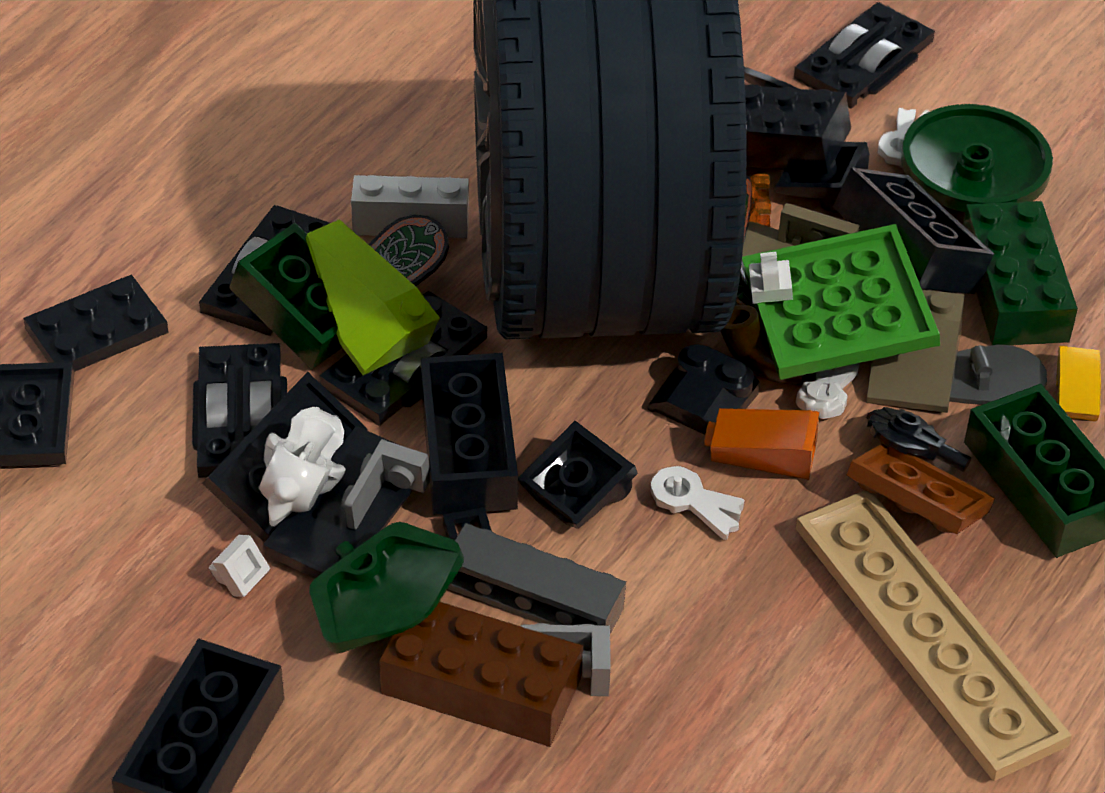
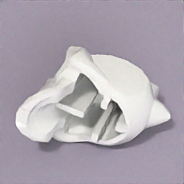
M319 407L301 410L291 419V429L286 439L274 433H270L267 437L264 452V462L267 468L259 489L268 500L269 524L271 526L277 525L292 512L309 511L317 497L330 491L345 473L346 469L344 466L336 464L331 460L335 451L343 444L344 429L341 420L337 416L320 410Z

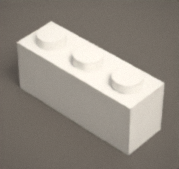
M354 175L351 197L353 231L357 235L377 236L387 225L399 218L410 215H424L439 221L447 232L448 238H467L469 178Z

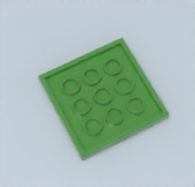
M896 224L761 252H776L777 261L789 260L793 300L754 303L780 380L940 346V333ZM760 253L742 257V269L751 296L749 264L761 263Z

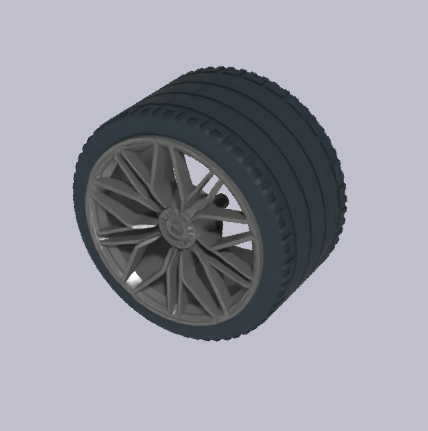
M473 0V48L476 71H474L475 138L480 235H482V267L486 299L494 303L498 333L508 340L531 339L532 335H538L539 338L582 337L584 333L595 337L634 335L636 331H639L641 335L685 333L688 329L692 333L721 331L732 316L737 298L745 226L746 102L738 0Z

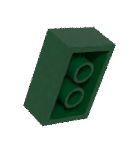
M294 223L238 261L229 289L310 369H314L340 350L342 346L336 333L338 326L334 314L329 311L326 302L328 296L323 280L318 278L306 241L307 233Z

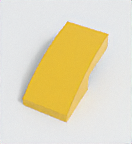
M1059 346L1056 375V386H1058L1057 403L1071 419L1097 421L1100 416V350Z

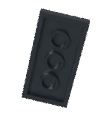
M309 372L286 393L202 482L210 492L263 542L269 538L280 524V522L275 526L269 524L268 500L259 489L267 468L264 462V452L268 435L274 433L286 439L291 429V419L301 410L310 407H319L320 410L337 416L341 420L344 429L343 442L356 426L367 430Z

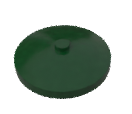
M956 104L929 111L911 124L904 136L901 164L905 175H909L940 205L965 212L967 204L1031 202L1036 200L1049 183L1053 166V155L1050 145L1042 133L1020 116L986 105Z

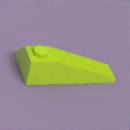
M340 219L307 233L306 241L318 278L323 280L328 296L326 302L329 311L333 312L338 326L336 333L340 345L362 375L376 370L429 343L440 318L414 284Z

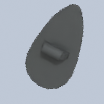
M978 345L971 349L958 351L950 401L983 405L1038 384H1042L1045 388L1047 384V370L1039 358L1029 351L1016 346Z

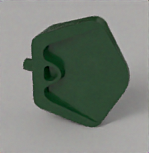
M396 522L386 526L356 549L348 541L340 543L335 553L341 560L316 577L309 587L318 622L329 649L334 653H343L402 633L424 621L436 608L464 563V556L459 544L453 539L403 522Z

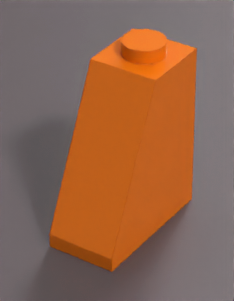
M719 408L716 422H708L704 446L711 447V461L809 480L817 444L819 412L812 410Z

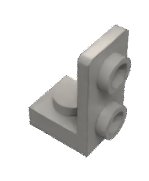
M381 439L374 453L366 455L361 466L360 476L355 485H349L343 495L342 509L345 510L347 527L354 530L358 528L384 481L391 482L396 487L402 489L409 488L424 493L431 481L428 454Z
M546 623L521 625V627L583 645L582 678H591V696H609L611 669L610 626H596L592 624L549 625Z

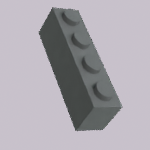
M465 523L455 540L459 544L464 556V563L459 571L479 579L461 582L458 571L447 588L449 590L537 623L549 625L592 624L596 626H610V634L624 610L626 581L620 580L609 573L598 572L576 564L570 559L557 557L538 550L529 544L513 541L497 535L491 530L481 529Z

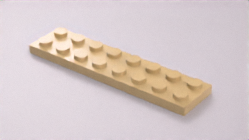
M864 490L797 518V532L993 781L1069 746L1072 737L1070 732L873 493Z

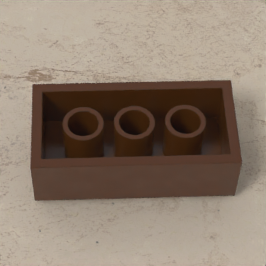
M439 601L436 608L424 621L409 630L392 636L379 661L381 694L551 747L581 680L583 645Z

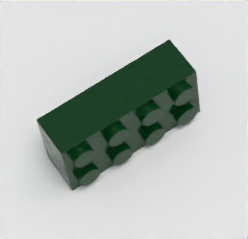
M1043 202L967 204L963 226L994 253L976 290L991 344L1029 345L1070 342L1078 308Z
M1042 384L971 409L964 439L965 445L1056 558L1105 539V458Z

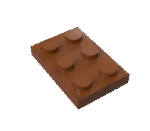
M883 443L852 460L846 476L857 481L863 490L874 494H882L895 501L894 503L899 509L908 513H917L932 521L931 523L936 529L946 533H955L956 535L987 515L995 500L991 495L910 453L906 455L892 447L888 448Z

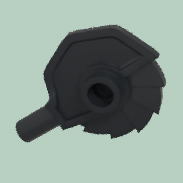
M883 407L882 409L869 412L866 416L869 420L867 427H870L872 436L874 438L877 437L888 448L892 447L907 455L910 453L923 456L933 461L938 458L963 472L966 471L972 457L945 444L946 439L936 433L933 425H928L918 415L916 416L903 409L896 410Z

